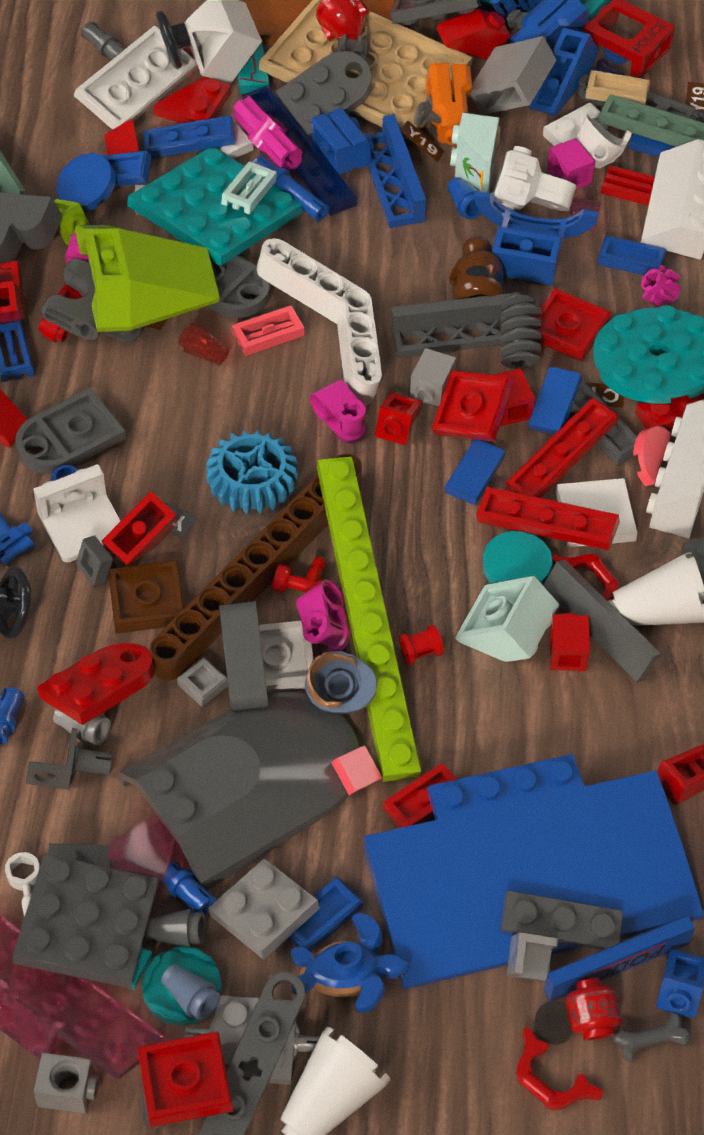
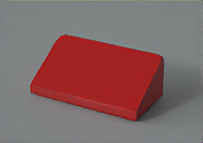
M133 119L104 134L107 155L139 151Z

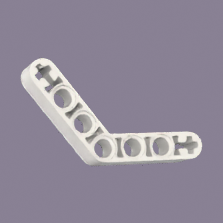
M275 238L266 240L262 245L257 263L258 275L337 324L344 382L364 405H369L375 398L382 377L370 294L285 241Z

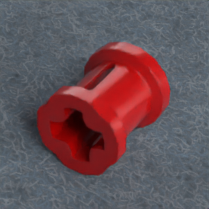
M434 624L428 625L427 630L412 635L401 634L398 636L401 653L407 665L414 664L416 659L435 654L437 657L444 654L443 642Z

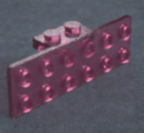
M0 916V1030L39 1060H41L42 1053L55 1054L60 1038H62L116 1079L122 1078L140 1064L137 1047L165 1042V1035L123 1006L119 1001L112 998L90 980L13 964V953L20 930Z

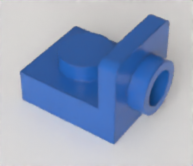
M670 949L657 1001V1008L695 1018L704 988V958Z

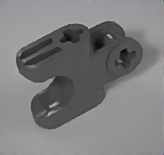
M74 258L68 261L64 267V280L69 287L77 290L83 297L68 299L61 295H52L44 302L41 308L42 315L48 322L59 325L60 328L86 340H95L100 332H97L92 311L95 285L89 263ZM142 327L131 331L102 333L113 337L119 342L131 343L138 339Z

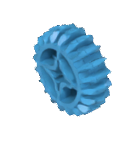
M244 429L242 436L237 437L231 433L229 441L220 439L218 448H212L210 458L206 463V471L208 472L206 473V479L213 497H218L221 506L230 503V508L233 512L240 507L243 508L246 515L250 509H256L261 514L263 507H268L274 511L276 502L285 504L287 495L293 494L296 481H298V462L296 457L293 456L291 446H285L283 438L274 440L272 432L262 436L259 429H257L255 434H248Z

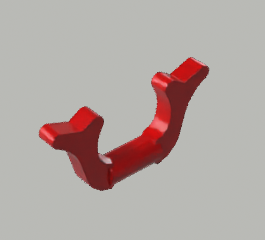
M556 554L551 555L553 566H555L557 561L565 559L575 570L586 568L592 571L604 586L605 591L601 596L607 601L614 599L613 592L618 589L619 583L600 557L593 554L570 558L561 557Z
M529 1027L524 1028L522 1037L525 1048L516 1068V1079L521 1086H524L546 1108L551 1110H562L583 1099H601L603 1090L588 1084L586 1076L582 1073L578 1074L574 1086L566 1092L553 1091L533 1073L530 1064L536 1057L547 1052L548 1043L537 1040Z

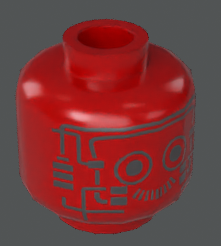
M599 978L577 982V990L569 993L565 999L572 1031L575 1034L583 1035L584 1041L615 1035L614 1029L620 1026L622 1022L615 989L609 985H601Z

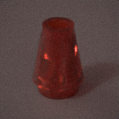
M190 323L180 336L179 345L183 347L185 353L215 363L218 366L225 361L229 354V349L202 324Z

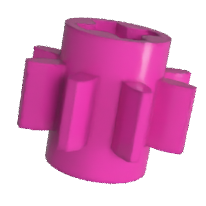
M660 265L658 269L649 270L642 279L641 286L646 291L642 298L658 307L663 306L664 303L670 304L674 302L681 290V286L676 282L680 275L663 265Z

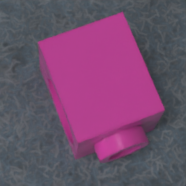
M576 138L559 143L549 149L547 171L551 176L575 184L576 189L592 184L595 161Z

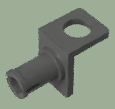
M72 728L66 766L30 761L28 763L26 784L69 790L71 774L75 775V771L109 776L112 752L106 753L79 749V745H75L77 729ZM49 772L54 774L55 777L44 778L38 776L36 773Z

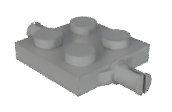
M220 996V1002L216 1008L215 1018L210 1025V1029L186 1027L185 1037L219 1031L227 1072L259 998ZM274 999L277 1003L282 1005L289 1004L293 1001ZM295 1020V1024L269 1083L291 1085L293 1063L298 1055V1051L313 1052L320 1036L299 1035ZM252 1059L249 1064L242 1063L240 1065V1069L245 1073L244 1080L250 1081L252 1076H261L262 1071L257 1066V1059Z

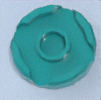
M510 531L495 536L486 545L482 557L483 574L490 584L535 576L544 585L551 572L553 563L551 551L545 542L533 534L522 531Z
M180 946L174 947L172 951L166 953L161 952L145 968L142 979L145 1004L155 1017L165 1023L183 1026L199 1022L200 1020L196 1017H188L166 986L162 984L161 979L164 972L171 965L178 964L181 968L213 983L216 986V991L221 994V978L215 962L203 951L192 947Z

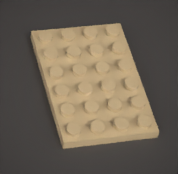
M312 0L259 61V70L288 83L327 55L337 52L338 38L329 41L316 19V10L322 0ZM369 11L370 14L365 17L364 27L360 36L363 37L364 41H368L366 62L372 74L373 85L370 95L365 102L350 113L382 127L383 116L394 114L400 131L407 120L417 129L421 130L428 120L425 119L420 126H416L414 124V116L417 106L421 102L427 101L425 78L429 65L433 63H449L450 80H452L451 65L466 64L471 67L472 57L447 48L444 44L402 25L393 24L391 20ZM349 70L347 77L357 78L361 75L362 71ZM402 133V136H403L404 138H406V139L412 141V140L409 139L405 134Z

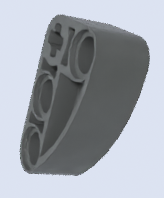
M256 601L219 605L231 712L268 707Z

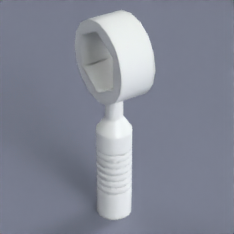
M20 852L8 859L5 865V874L13 888L23 890L24 896L21 904L25 917L32 894L31 888L35 885L40 864L33 854ZM21 863L32 865L35 869L26 879L13 877L11 871Z

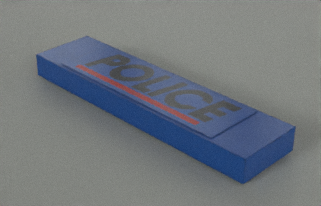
M684 916L551 971L547 974L544 992L549 1002H552L577 990L576 983L579 981L599 978L602 981L669 953L670 949L677 950L689 945L695 926L689 916Z

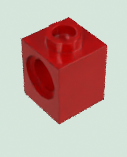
M574 613L552 614L549 633L550 670L586 671L590 654L589 615H577Z

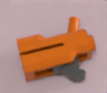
M433 63L429 65L425 78L427 101L421 102L417 106L414 124L420 126L426 119L437 127L438 141L449 145H457L452 144L454 125H460L462 113H468L467 101L472 89L470 67L466 64H452V80H450L449 63Z

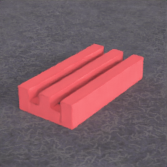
M290 305L232 325V334L234 338H237L239 347H242L243 354L247 356L303 337L304 326Z

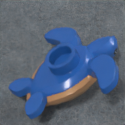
M357 913L352 915V923L359 934L358 943L353 941L335 942L327 945L315 954L305 947H295L291 949V956L295 965L302 967L298 977L304 985L305 993L313 989L333 997L359 995L356 1002V1011L358 1013H365L371 1011L385 994V986L381 980L382 977L387 979L402 978L407 974L410 963L407 959L396 954L389 953L376 956L382 942V931L372 917L364 913ZM292 985V986H291L292 994L296 995V994H297L296 989H295V987Z

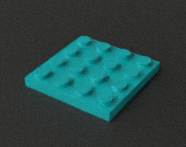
M214 147L206 149L130 194L127 201L129 208L180 241L207 248L210 260L219 266L225 264L303 213L302 204L293 199L289 193L283 192L275 185L269 189L250 215L244 213V207L242 206L239 210L233 209V203L231 202L227 206L221 204L222 193L245 166ZM253 172L252 176L236 195L239 196L246 188V184L255 177L256 173Z

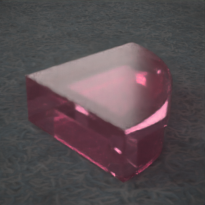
M573 198L569 211L571 216L578 214L583 208L596 211L599 214L601 203ZM597 222L589 231L595 232Z

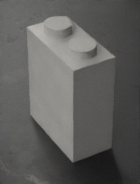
M544 36L494 48L473 82L470 97L481 115L528 106L532 103L556 62V58Z

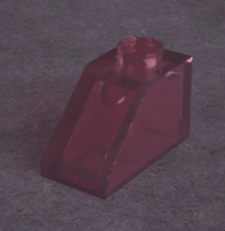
M158 815L137 823L121 836H116L111 842L108 850V857L111 858L109 868L159 878V883L166 877L175 838Z

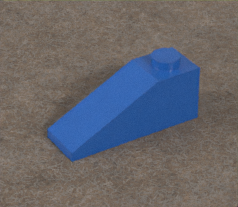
M563 28L552 52L556 62L532 103L528 105L529 109L554 116L560 112L577 91L580 78L585 74L588 75L599 52L590 34Z

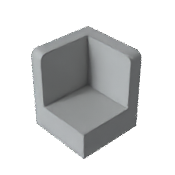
M520 932L511 936L507 976L546 982L547 974L550 970L551 952L553 948L557 947L558 938Z

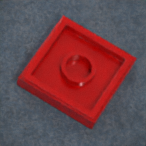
M554 288L541 306L542 315L537 317L542 321V326L536 330L542 333V338L536 342L582 362L593 347L599 331L611 320L612 312Z
M451 370L431 430L435 435L495 442L514 384L513 379L510 376Z
M219 1031L137 1047L150 1128L233 1112Z

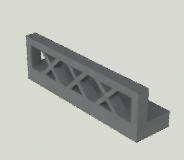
M519 292L391 307V333L397 358L422 355L425 348L442 353L501 346L500 339L503 335L500 331L496 330L503 324L501 321V313L503 312L501 302L507 297L520 295ZM468 329H478L483 334L480 337L472 338L465 334ZM441 332L452 336L447 341H439L433 338L436 333ZM414 336L420 341L417 344L403 346L401 337Z

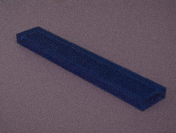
M269 85L242 95V100L248 96L254 99L266 113L276 118L287 129L286 134L303 151L301 155L302 162L294 170L314 196L329 206L328 214L330 216L357 206L356 195Z

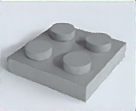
M264 858L208 909L210 916L264 960L320 908L316 898Z

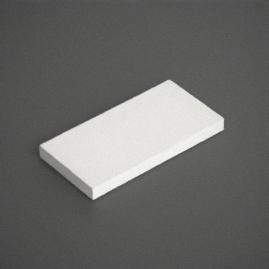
M154 25L75 90L74 96L113 130L128 120L133 119L134 122L189 76L192 71H195L197 63L180 48L178 51L182 67L175 69L170 61L160 29Z

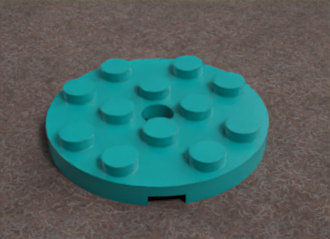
M672 306L638 309L615 316L613 320L609 321L599 331L594 341L593 364L600 373V379L614 392L629 399L646 403L666 404L671 403V398L688 395L689 399L703 394L704 318L699 315L676 310ZM662 350L665 351V353L660 354L659 356L653 355L656 353H662Z

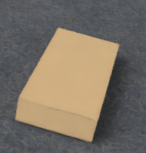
M591 70L585 98L606 102L611 94L645 105L650 80Z

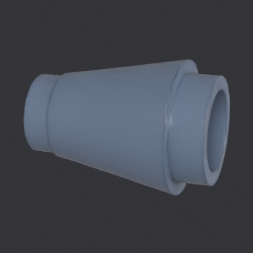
M178 964L171 965L162 976V984L166 986L188 1017L204 1020L216 1010L220 1002V994L216 991V986L213 983L181 968Z

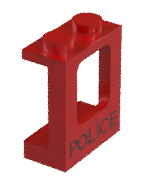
M612 0L607 6L604 5L598 15L592 21H588L583 26L581 32L590 34L594 43L632 61L630 75L635 78H642L671 49L675 26L624 0ZM619 13L645 25L634 38L629 40L609 31L618 22Z

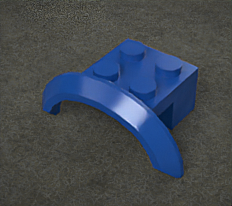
M477 191L474 193L475 204L479 211L488 220L498 225L492 253L498 256L502 262L503 277L553 286L563 239L575 237L589 231L596 224L599 216L598 212L583 208L578 214L569 218H535L506 208L491 192Z

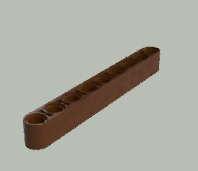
M341 454L335 457H352L359 491H361V460L352 454ZM318 475L153 639L150 644V654L153 658L157 678L170 681L181 676L222 634L220 611L210 610L219 609V605L254 601L273 582L279 563L288 566L329 525ZM165 656H172L171 658H168V659L162 658V657H165Z

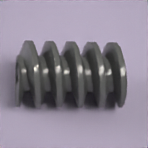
M528 295L510 296L501 302V309L503 311L501 313V321L503 324L501 325L500 332L503 336L500 339V345L502 346L500 350L502 360L500 362L505 367L528 368L541 364V357L535 354L539 353L542 349V346L536 343V341L542 338V333L536 330L542 326V321L537 318L542 315V309L533 305L536 300Z

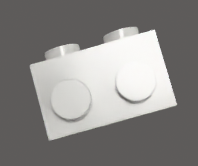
M98 464L87 469H80L58 480L48 481L42 486L33 489L38 515L64 562L77 560L83 538L96 536L100 543L104 545L102 540L120 522L106 495L104 474Z

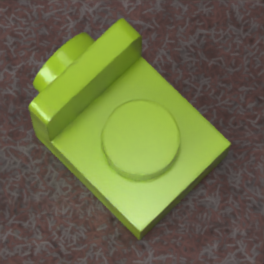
M56 199L54 202L63 216L57 230H59L65 244L69 245L72 233H76V225L90 224L80 203Z

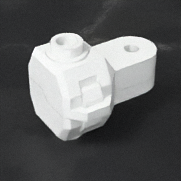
M514 146L513 150L505 154L492 192L503 206L513 211H520L529 202L558 211H569L576 189L575 184L542 173L538 158L532 157V151L527 148Z

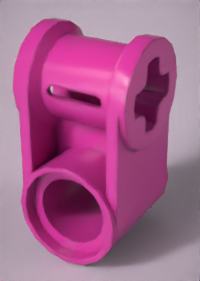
M339 379L310 395V403L314 412L333 430L340 440L347 443H355L364 438L366 426L362 420L366 415V407L352 393L343 380Z
M326 579L300 596L296 601V605L300 613L305 640L314 644L322 643L329 651L337 652L342 651L347 646L351 636V629L347 621L342 592L335 583Z

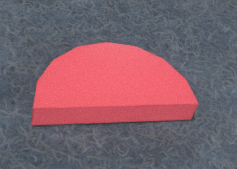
M654 426L643 430L635 440L633 456L638 455L641 471H638L637 474L644 486L654 485L656 482L658 471L671 437V433L664 427Z

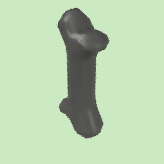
M672 1012L668 1022L663 1026L640 1032H629L618 1028L612 1039L616 1045L622 1048L623 1059L632 1062L636 1052L641 1048L664 1042H675L686 1046L692 1035L688 1029L682 1026L681 1016L676 1012Z

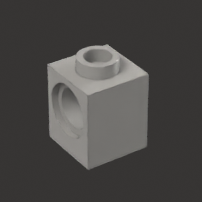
M425 348L411 375L410 397L422 400V403H429L439 407L451 370L455 371L456 357Z
M42 1053L33 1091L37 1107L86 1114L89 1100L96 1099L99 1087V1075L94 1074L91 1059ZM74 1078L78 1080V1083L71 1089L64 1090L58 1087L65 1079Z

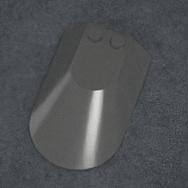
M291 692L267 694L268 707L232 712L229 710L118 771L119 778L124 787L132 784L139 789L181 846L197 882L206 890H209L333 812L349 796L331 762L359 748V744L352 727L340 713L320 710L311 703L308 695Z

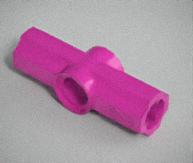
M248 96L243 100L239 99L233 107V117L249 133L248 139L258 149L269 155L280 168H285L287 171L296 169L302 162L301 155L303 151L286 134L287 129L276 118L266 113L251 97Z

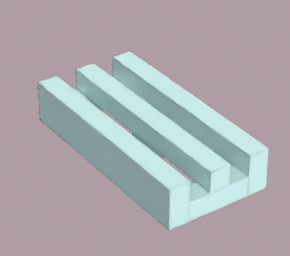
M248 162L222 193L221 204L227 206L231 202L233 203V209L239 210L242 206L244 207V213L250 215L276 182L277 172ZM253 172L256 173L255 177L246 184V188L239 196L236 195L252 176Z

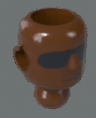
M480 236L469 238L462 247L463 256L458 259L449 275V283L453 285L454 300L504 294L503 265L498 256L492 253L491 243L486 238Z

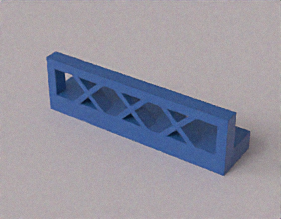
M394 114L383 116L382 132L369 135L373 144L384 143L385 148L381 153L375 150L370 151L371 162L367 167L389 228L425 222L426 197ZM380 163H384L393 169L387 174L378 170L377 167ZM388 184H391L401 190L397 195H394L384 189ZM396 206L407 209L409 214L394 216L392 211Z

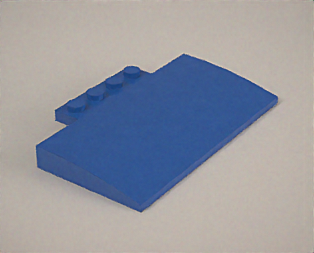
M569 754L430 785L427 788V794L435 817L434 821L364 836L363 851L392 953L402 956L410 963L407 974L400 978L403 990L508 965L510 942L513 934L500 932L506 891L623 911L620 938L648 932L684 916H689L691 921L702 919L704 916L685 851L656 770L584 786L574 756ZM558 942L557 947L552 949L551 955L582 948V946Z

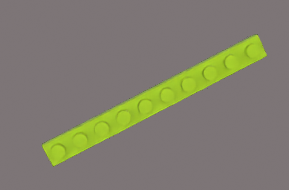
M352 457L320 459L317 463V472L356 657L371 668L377 682L376 695L371 703L367 705L382 782L419 778L421 769Z

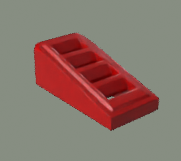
M704 744L660 763L657 774L665 795L675 805L704 790V771L699 767L700 765L704 769Z

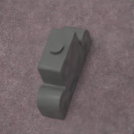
M0 192V263L15 261L23 243L34 250L42 249L51 243L63 217L52 197Z

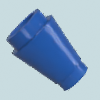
M460 177L453 178L448 183L447 189L459 215L467 219L479 217L482 213L476 206L474 193L478 190Z

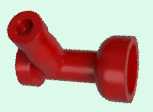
M315 557L306 578L293 575L289 566L279 563L273 578L272 591L283 593L288 588L305 593L324 581V579H321L322 571L326 567V561L321 557Z

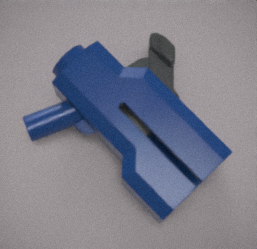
M542 0L530 12L512 10L508 14L506 21L509 28L517 26L519 30L510 39L511 43L544 36L551 48L558 41L563 28L578 31L589 21L587 9L579 0Z

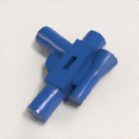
M0 512V561L6 566L21 553L34 548L35 545L28 537L33 531L26 522H23L18 527H11Z

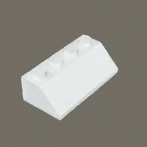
M697 139L660 153L640 243L667 249L666 251L701 260L704 253L703 140Z
M704 399L688 404L683 418L676 417L671 436L676 437L675 443L668 441L663 461L668 462L667 468H659L655 487L660 489L658 494L651 493L646 513L652 514L649 528L688 539L690 538L704 493Z

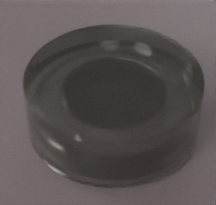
M556 1001L547 1002L537 1010L534 1029L542 1041L558 1045L566 1042L572 1036L573 1031L570 1027L565 1004Z

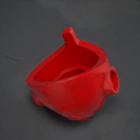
M322 0L316 10V19L329 41L335 38L341 39L343 34L347 35V39L357 40L358 36L362 33L365 17L370 12L362 0Z

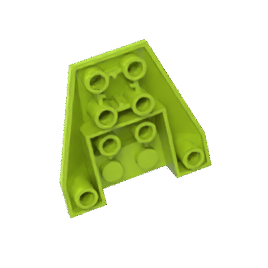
M76 225L75 232L80 255H88L95 285L92 311L97 332L131 331L219 302L220 296L207 248L110 225Z

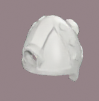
M586 115L577 135V140L594 159V168H602L607 164L613 163L618 156L622 155L632 132L627 130L623 139H620Z

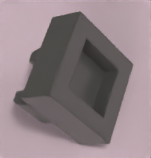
M343 34L341 39H338L337 52H353L366 61L368 41H364L362 36H358V40L347 39V35ZM354 67V68L350 69V70L362 71V69H361V68H358V67Z
M96 536L83 538L76 564L91 585L96 587L106 583L110 568H116L117 566L112 558L117 556L105 545H102Z

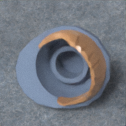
M342 651L327 652L316 657L306 672L305 690L311 703L323 711L342 714L358 712L369 705L376 695L377 682L371 668L354 655Z

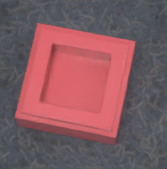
M365 745L331 762L348 795L382 779Z

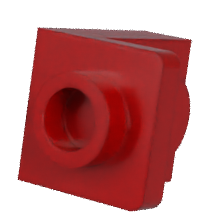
M391 392L379 408L375 436L405 445L409 440L411 425L421 412L423 401Z

